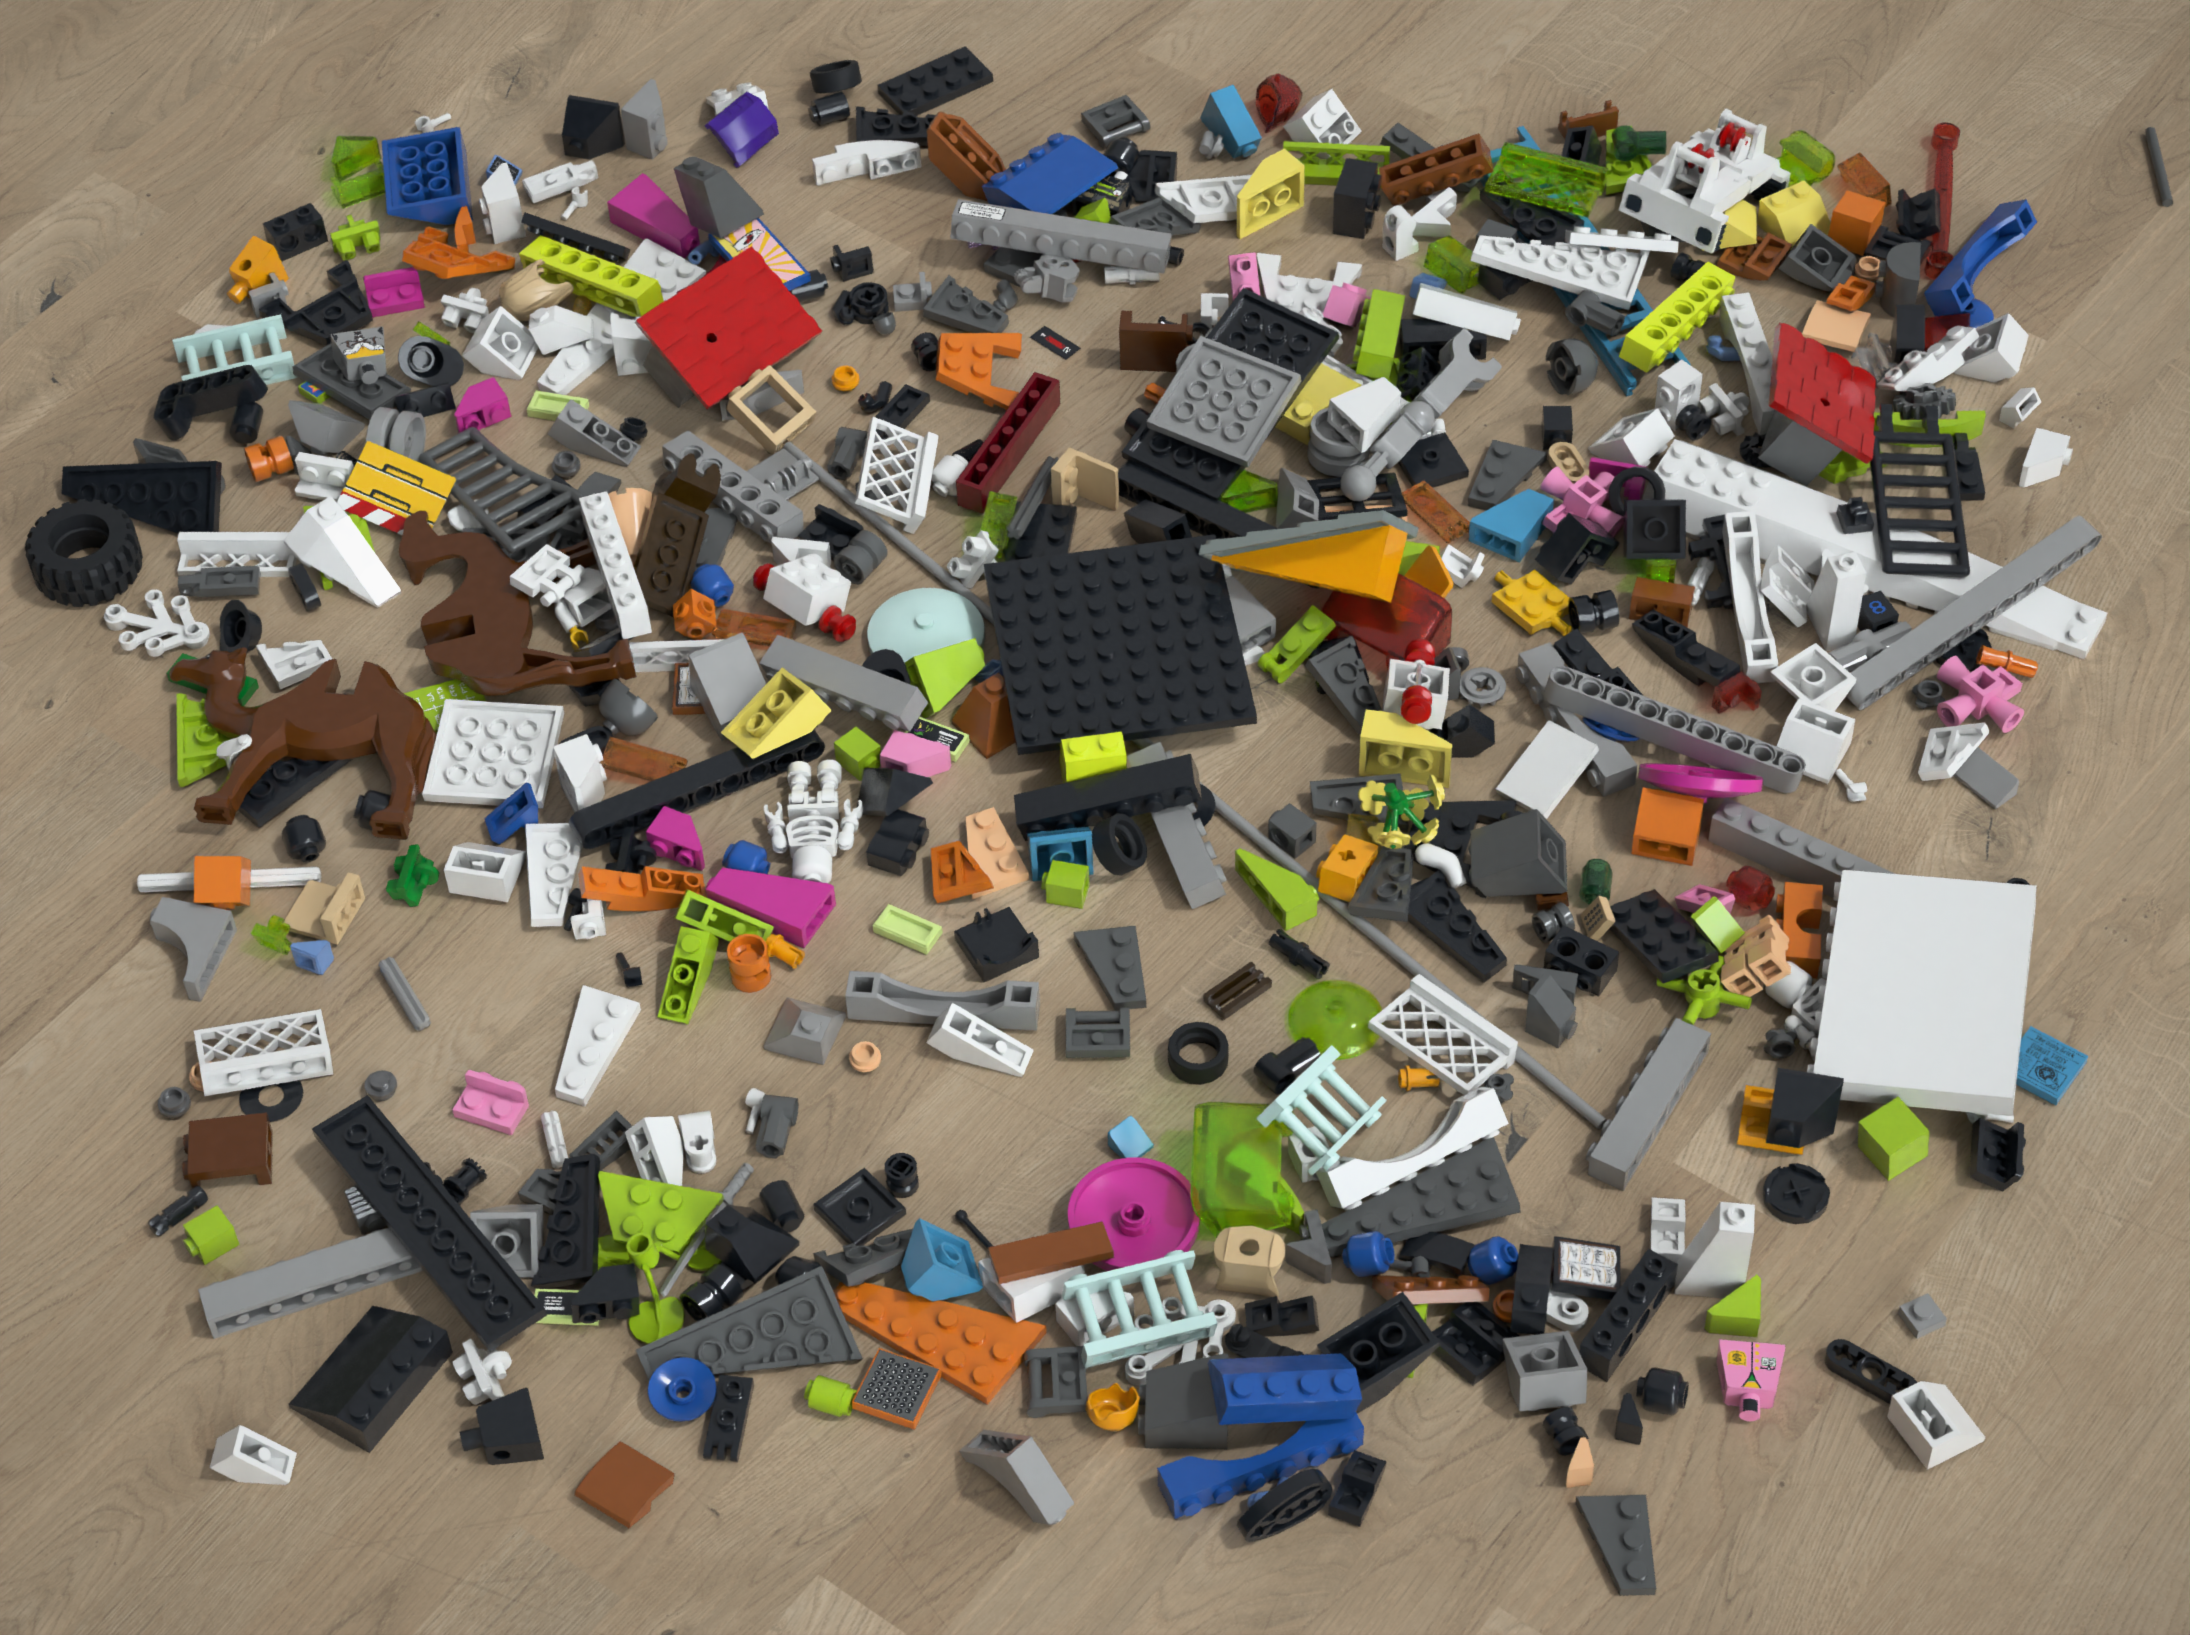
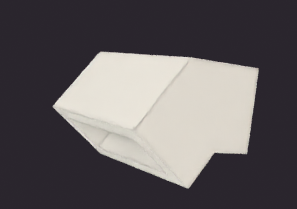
M2035 388L2020 389L2001 408L1999 421L2012 428L2023 422L2041 403Z

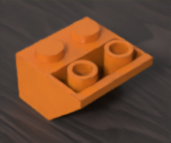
M1643 787L1631 854L1692 866L1699 840L1704 799Z

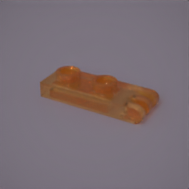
M1425 480L1402 492L1405 504L1446 543L1453 542L1454 537L1457 539L1462 537L1463 532L1469 533L1470 522Z
M722 609L712 635L715 638L727 639L743 632L748 643L770 647L777 635L792 640L796 630V622L790 619Z
M613 737L609 738L603 754V761H601L605 769L650 782L684 769L688 763L687 759Z

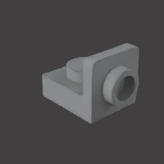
M274 272L269 273L270 284L248 291L253 312L257 318L261 317L259 308L277 298H280L287 304L285 296L289 295L284 280H278Z
M919 272L920 283L893 285L895 312L923 310L927 304V298L932 297L931 281H925V272Z

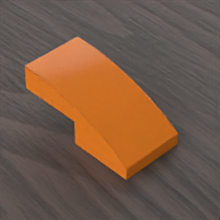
M467 206L461 207L456 218L455 241L457 249L469 253L468 245L475 244L476 240Z
M1850 276L1845 284L1839 283L1827 298V304L1855 311L1874 295L1876 283Z

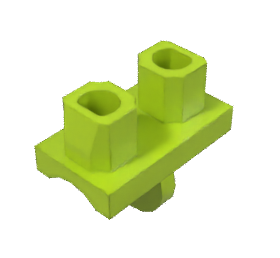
M350 214L346 216L347 224L338 226L339 231L330 233L334 253L338 252L343 261L356 257L354 247L364 245L366 252L370 254L380 251L379 240H381L377 220L365 223L364 219L354 221Z

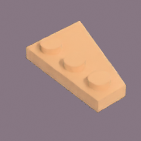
M992 807L966 816L968 853L976 860L994 885L993 889L972 894V899L1029 880V872L995 808Z

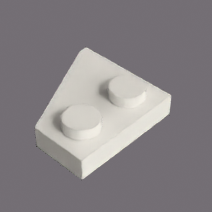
M321 640L306 641L304 643L284 642L283 648L267 649L266 644L256 646L259 656L280 690L308 678L324 662L332 659Z
M1986 723L1930 729L1918 771L1921 780L1951 778L1989 734Z

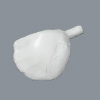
M462 504L447 513L449 523L459 532H463V528H484ZM486 508L484 511L489 514V510Z

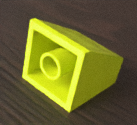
M1122 732L1061 739L1059 764L1063 783L1127 769V756Z

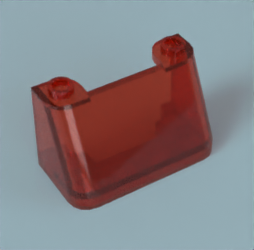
M1399 573L1391 603L1333 590L1320 610L1336 624V627L1325 639H1337L1341 631L1349 636H1353L1358 641L1386 655L1387 670L1390 659L1405 661L1406 647L1413 640L1424 639L1432 643L1435 648V658L1451 643L1452 608L1442 596Z

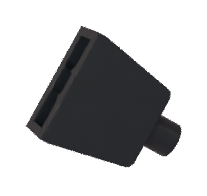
M528 1387L479 1406L476 1409L479 1427L460 1431L464 1452L484 1447L488 1464L498 1465L544 1459Z

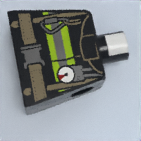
M1118 171L1114 177L1108 175L1073 199V216H1076L1082 207L1102 198L1108 200L1110 217L1128 210L1132 203V185L1130 184L1129 176L1122 171Z

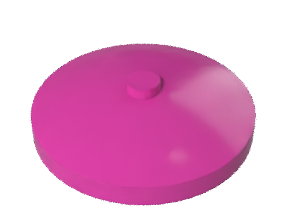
M1645 763L1639 765L1638 778L1670 792L1702 798L1704 803H1707L1708 798H1731L1762 791L1763 778L1753 774L1679 764Z
M1121 1158L1096 1167L1077 1184L1068 1204V1227L1071 1229L1103 1221L1114 1250V1258L1094 1262L1093 1264L1106 1271H1111L1164 1258L1167 1253L1175 1250L1188 1252L1199 1232L1200 1204L1191 1183L1173 1167L1148 1158Z

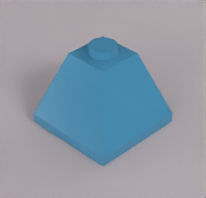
M919 1218L914 1224L901 1265L905 1286L909 1292L931 1301L979 1292L983 1288V1284L969 1241Z

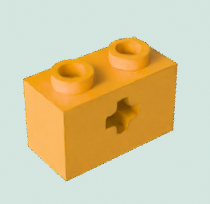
M1344 834L1338 844L1331 846L1327 860H1322L1317 868L1316 878L1319 879L1318 892L1351 902L1377 858L1379 846Z

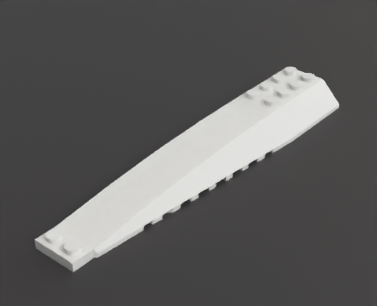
M1677 439L1673 441L1654 470L1663 480L1666 490L1665 499L1686 500L1687 537L1700 540V537L1705 535L1702 526L1703 519L1724 515L1725 513L1755 511L1760 563L1766 564L1773 547L1779 545L1806 573L1819 576L1821 573V556L1826 548L1835 556L1856 552L1866 571L1865 584L1870 588L1869 591L1874 593L1882 591L1888 600L1891 597L1907 602L1906 606L1918 609V606L1934 610V615L2002 568L1968 552L1970 574L1967 577L1886 574L1882 571L1876 514L1870 512L1874 521V527L1871 532L1844 534L1836 511L1838 505L1847 504L1848 502L1818 492L1785 477ZM1650 482L1647 485L1643 499H1654V490ZM1889 530L1891 540L1944 542L1920 531ZM1892 552L1893 563L1957 565L1956 554ZM2041 586L1985 626L1990 628V632L2050 650L2057 649L2085 660L2106 621L2107 612L2079 603L2045 586Z

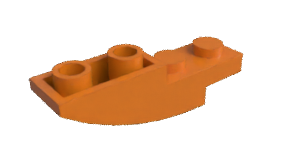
M584 866L581 867L578 873L581 898L606 901L607 910L658 911L678 908L686 889L707 898L703 874L647 866L644 867L641 874Z

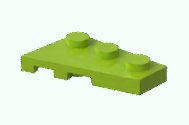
M1632 125L1606 130L1607 195L1624 191L1629 177L1635 173L1643 174L1652 167Z

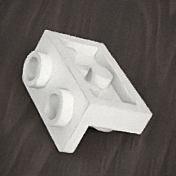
M299 452L295 462L300 481L295 488L296 496L317 500H325L331 496L337 502L354 469L353 462Z

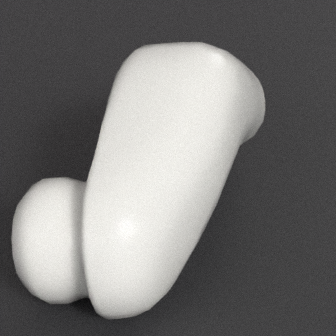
M1429 843L1422 844L1416 848L1415 856L1418 863L1440 869L1452 888L1466 884L1460 862L1452 852Z

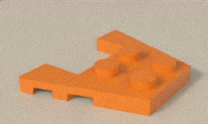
M430 226L425 228L424 233L418 235L417 241H412L403 251L402 258L403 262L413 265L414 269L433 272L436 277L442 279L513 269L516 259L498 251H493L483 256H476L447 245L449 233Z
M941 333L938 340L935 380L963 394L968 395L971 392L983 398L984 404L993 407L995 404L1007 411L1019 392L991 386L993 353L1018 359L1021 353L1022 334Z

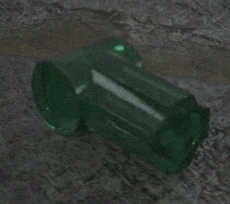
M1619 126L1612 132L1614 155L1620 161H1630L1637 155L1666 154V131H1635L1631 126Z

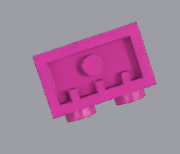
M410 267L363 277L372 318L425 308L417 269Z

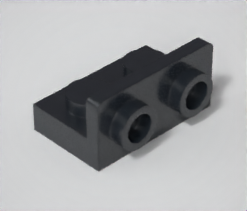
M1935 188L1919 193L1912 198L1909 197L1904 189L1898 190V202H1896L1898 220H1896V226L1900 234L1922 240L1941 232L1940 194Z
M1423 346L1412 352H1407L1400 358L1396 387L1401 391V398L1411 393L1416 398L1441 370V365Z
M818 504L815 507L816 518L798 535V539L829 542L831 560L834 561L835 556L843 548L848 547L849 542L864 528L857 521L850 520L837 513L834 509Z

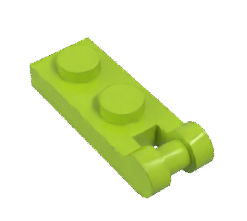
M1312 605L1271 651L1260 657L1257 664L1258 667L1264 672L1269 671L1272 674V678L1279 684L1285 682L1336 627V624L1322 611ZM1282 658L1286 660L1283 664H1278Z

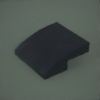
M1466 1302L1451 1312L1449 1321L1432 1331L1440 1342V1346L1433 1353L1470 1384L1475 1385L1505 1360L1503 1339L1520 1337V1335L1510 1332V1327L1480 1302Z

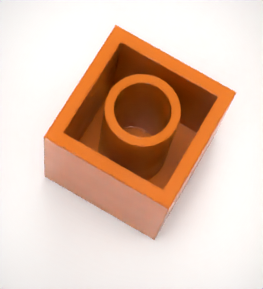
M1847 190L1833 210L1828 236L1849 252L1863 256L1865 249L1882 223L1886 202Z
M195 856L194 903L225 910H234L235 906H250V859L242 856Z

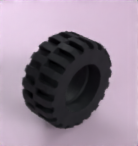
M86 499L77 500V503L70 504V502H66L58 509L54 507L47 511L45 517L41 516L35 522L36 527L32 526L25 542L26 557L39 591L43 592L44 596L50 600H56L57 603L66 606L70 603L74 607H83V604H89L90 606L99 605L98 602L106 600L108 602L114 599V595L118 593L121 595L128 589V584L132 585L138 577L137 573L139 574L143 564L140 543L134 524L129 519L128 514L109 502L104 504L101 500L93 499L92 502H88ZM100 548L95 553L85 557L68 558L73 553L83 549Z

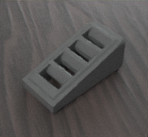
M1514 965L1513 989L1528 994L1544 972L1553 977L1574 1004L1578 974Z
M616 1110L569 1156L576 1157L586 1155L588 1152L590 1154L595 1153L600 1158V1170H602L630 1150L625 1131L630 1129L632 1125ZM619 1130L624 1133L620 1138L615 1134ZM609 1137L614 1141L611 1146L605 1142ZM598 1145L605 1150L602 1155L594 1149Z

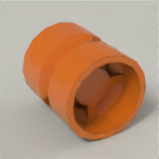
M283 436L267 440L265 446L257 443L244 448L245 457L255 482L271 478L273 472L280 475L294 470L293 461Z
M743 934L732 939L727 947L732 984L742 992L752 993L762 990L769 984L772 976L766 942L762 937L755 934Z

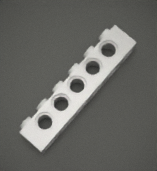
M608 492L579 498L583 523L623 640L652 633L648 608Z

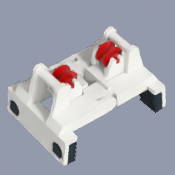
M1726 108L1720 115L1716 131L1707 129L1704 132L1698 131L1685 144L1676 141L1670 153L1647 169L1642 176L1635 173L1629 177L1619 211L1712 254L1720 248L1719 245L1722 242L1720 240L1723 239L1722 234H1724V228H1726L1725 223L1729 219V216L1723 214V212L1745 198L1747 194L1754 195L1753 198L1760 201L1762 198L1787 188L1791 173L1780 168L1779 160L1763 153L1767 127L1762 124H1753L1733 115L1732 111ZM1745 132H1747V133L1753 135V139H1752L1751 146H1750L1751 138H1750V137H1747L1746 134H1745ZM1682 182L1697 187L1693 200L1672 191V189Z

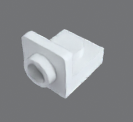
M1201 293V323L1206 324L1210 329H1212V325L1217 324V317H1222L1228 309V294Z
M587 899L588 902H582L583 914L571 916L575 939H591L606 935L604 909L601 900Z

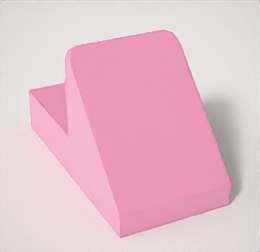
M1701 884L1674 897L1678 909L1692 912L1693 914L1713 896L1722 903L1730 914L1735 901L1733 893Z

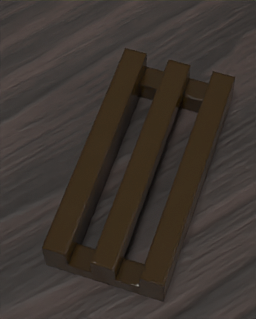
M1249 962L1204 993L1203 1001L1225 1020L1272 987V980L1269 977L1265 978L1264 973L1260 969L1256 970L1253 962ZM1256 981L1258 982V984H1256L1255 986H1253L1252 988H1250L1248 991H1246L1245 993H1243V990H1245L1246 988H1248L1249 986H1251V985H1252L1253 983H1255ZM1232 998L1235 999V1000H1233L1232 1002H1230L1229 1004H1227L1226 1006H1224L1223 1008L1221 1007L1223 1004H1225V1003H1226L1227 1001H1229L1230 999H1232Z

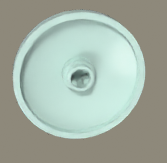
M918 588L899 593L885 601L870 619L867 638L870 654L883 649L893 650L902 657L904 662H907L914 656L976 638L977 644L983 650L985 628L979 610L962 595L939 588Z

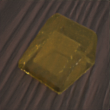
M1348 814L1347 835L1378 845L1372 841V837L1367 833L1369 827L1377 825L1378 817Z

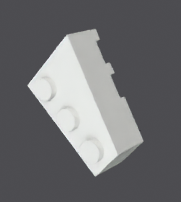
M610 313L611 335L618 376L649 373L644 368L643 363L653 344L635 324V321L640 317L636 316L635 320L619 318V314Z

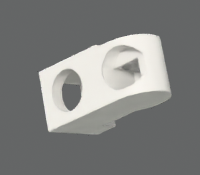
M1399 205L1392 207L1386 213L1383 223L1382 247L1395 261L1418 252L1419 243L1413 238L1416 221Z

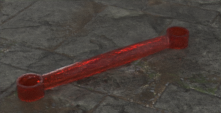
M1946 122L1939 123L1934 127L1931 139L1932 147L1937 150L1933 188L1940 194L1941 232L1932 235V251L1927 255L1924 272L1933 280L1941 274L1954 258L1948 252L1953 196V151L1958 146L1960 130L1956 125ZM1934 264H1942L1945 267H1939Z

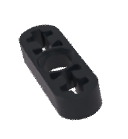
M1837 1339L1832 1341L1827 1347L1825 1364L1830 1371L1888 1404L1891 1403L1892 1395L1896 1394V1389L1899 1390L1901 1387L1908 1388L1917 1383L1909 1374L1848 1340ZM1842 1353L1847 1355V1358L1843 1357L1841 1360L1835 1358ZM1856 1361H1859L1856 1370L1852 1369V1366H1855ZM1874 1368L1879 1371L1881 1376L1878 1379L1871 1380L1862 1374V1370ZM1886 1378H1890V1382H1887L1886 1387H1884Z

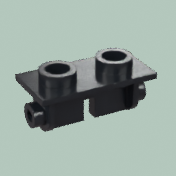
M449 382L395 396V404L399 413L411 411L421 413L423 417L456 409Z

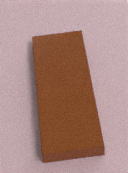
M1103 1221L988 1247V1254L998 1284L1114 1258V1250Z

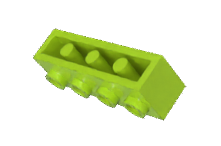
M1373 289L1371 299L1365 298L1353 356V362L1358 363L1356 374L1364 375L1368 378L1380 379L1385 377L1389 380L1405 295Z

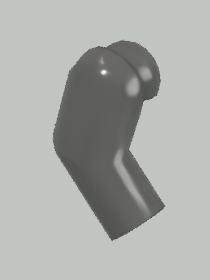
M1008 280L998 282L996 287L1000 295L993 303V306L1003 313L1007 309L1010 310L1018 300L1017 294Z

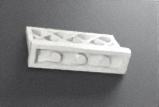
M872 417L869 422L855 504L904 523L903 530L914 534L925 518L939 435L928 431L926 436L922 437ZM876 429L884 431L889 438L882 440ZM906 440L915 444V448L908 451L902 441ZM894 444L900 454L893 455L887 446ZM879 449L885 459L878 460L872 450ZM905 459L911 469L904 471L898 461ZM890 464L897 474L890 476L883 466ZM875 469L882 479L875 481L869 471ZM900 479L907 487V490L902 492L895 484V481ZM887 485L893 495L886 497L880 486ZM872 490L878 500L865 497V491ZM898 500L904 512L895 509L891 502Z
M1420 974L1411 980L1409 989L1368 1023L1370 1030L1463 1095L1477 1089L1500 1068L1508 1069L1515 1061L1518 1045L1515 1039ZM1409 1002L1419 1009L1420 1012H1403V1006ZM1384 1021H1399L1400 1029H1388L1382 1023ZM1404 1021H1421L1422 1029H1405ZM1427 1021H1436L1445 1029H1428ZM1406 1038H1424L1425 1046H1412L1407 1042ZM1429 1038H1446L1447 1046H1430ZM1451 1038H1461L1470 1046H1452ZM1431 1055H1448L1449 1063H1437L1431 1059ZM1454 1055H1471L1472 1063H1455ZM1476 1055H1485L1493 1060V1062L1477 1063ZM1456 1072H1473L1474 1078L1467 1084L1456 1076Z
M321 1009L194 1030L204 1096L333 1074L330 1048ZM317 1021V1024L310 1031L300 1027L304 1023ZM274 1028L284 1029L278 1036L268 1033ZM248 1033L252 1035L245 1042L236 1038L239 1034ZM292 1034L302 1037L296 1044L286 1040ZM215 1038L220 1040L214 1047L202 1043L203 1040ZM260 1039L269 1042L264 1049L254 1045ZM310 1041H312V1042H314V1043L317 1044V1045L306 1046ZM229 1044L238 1048L231 1055L222 1051ZM278 1047L286 1049L281 1051H275ZM246 1052L253 1054L252 1056L242 1057ZM213 1058H217V1059H219V1060H222V1061H217V1062H211V1063H209Z

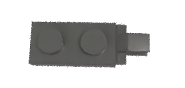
M260 567L201 568V572L195 573V575L178 576L179 592L182 596L195 597L258 595L261 577Z

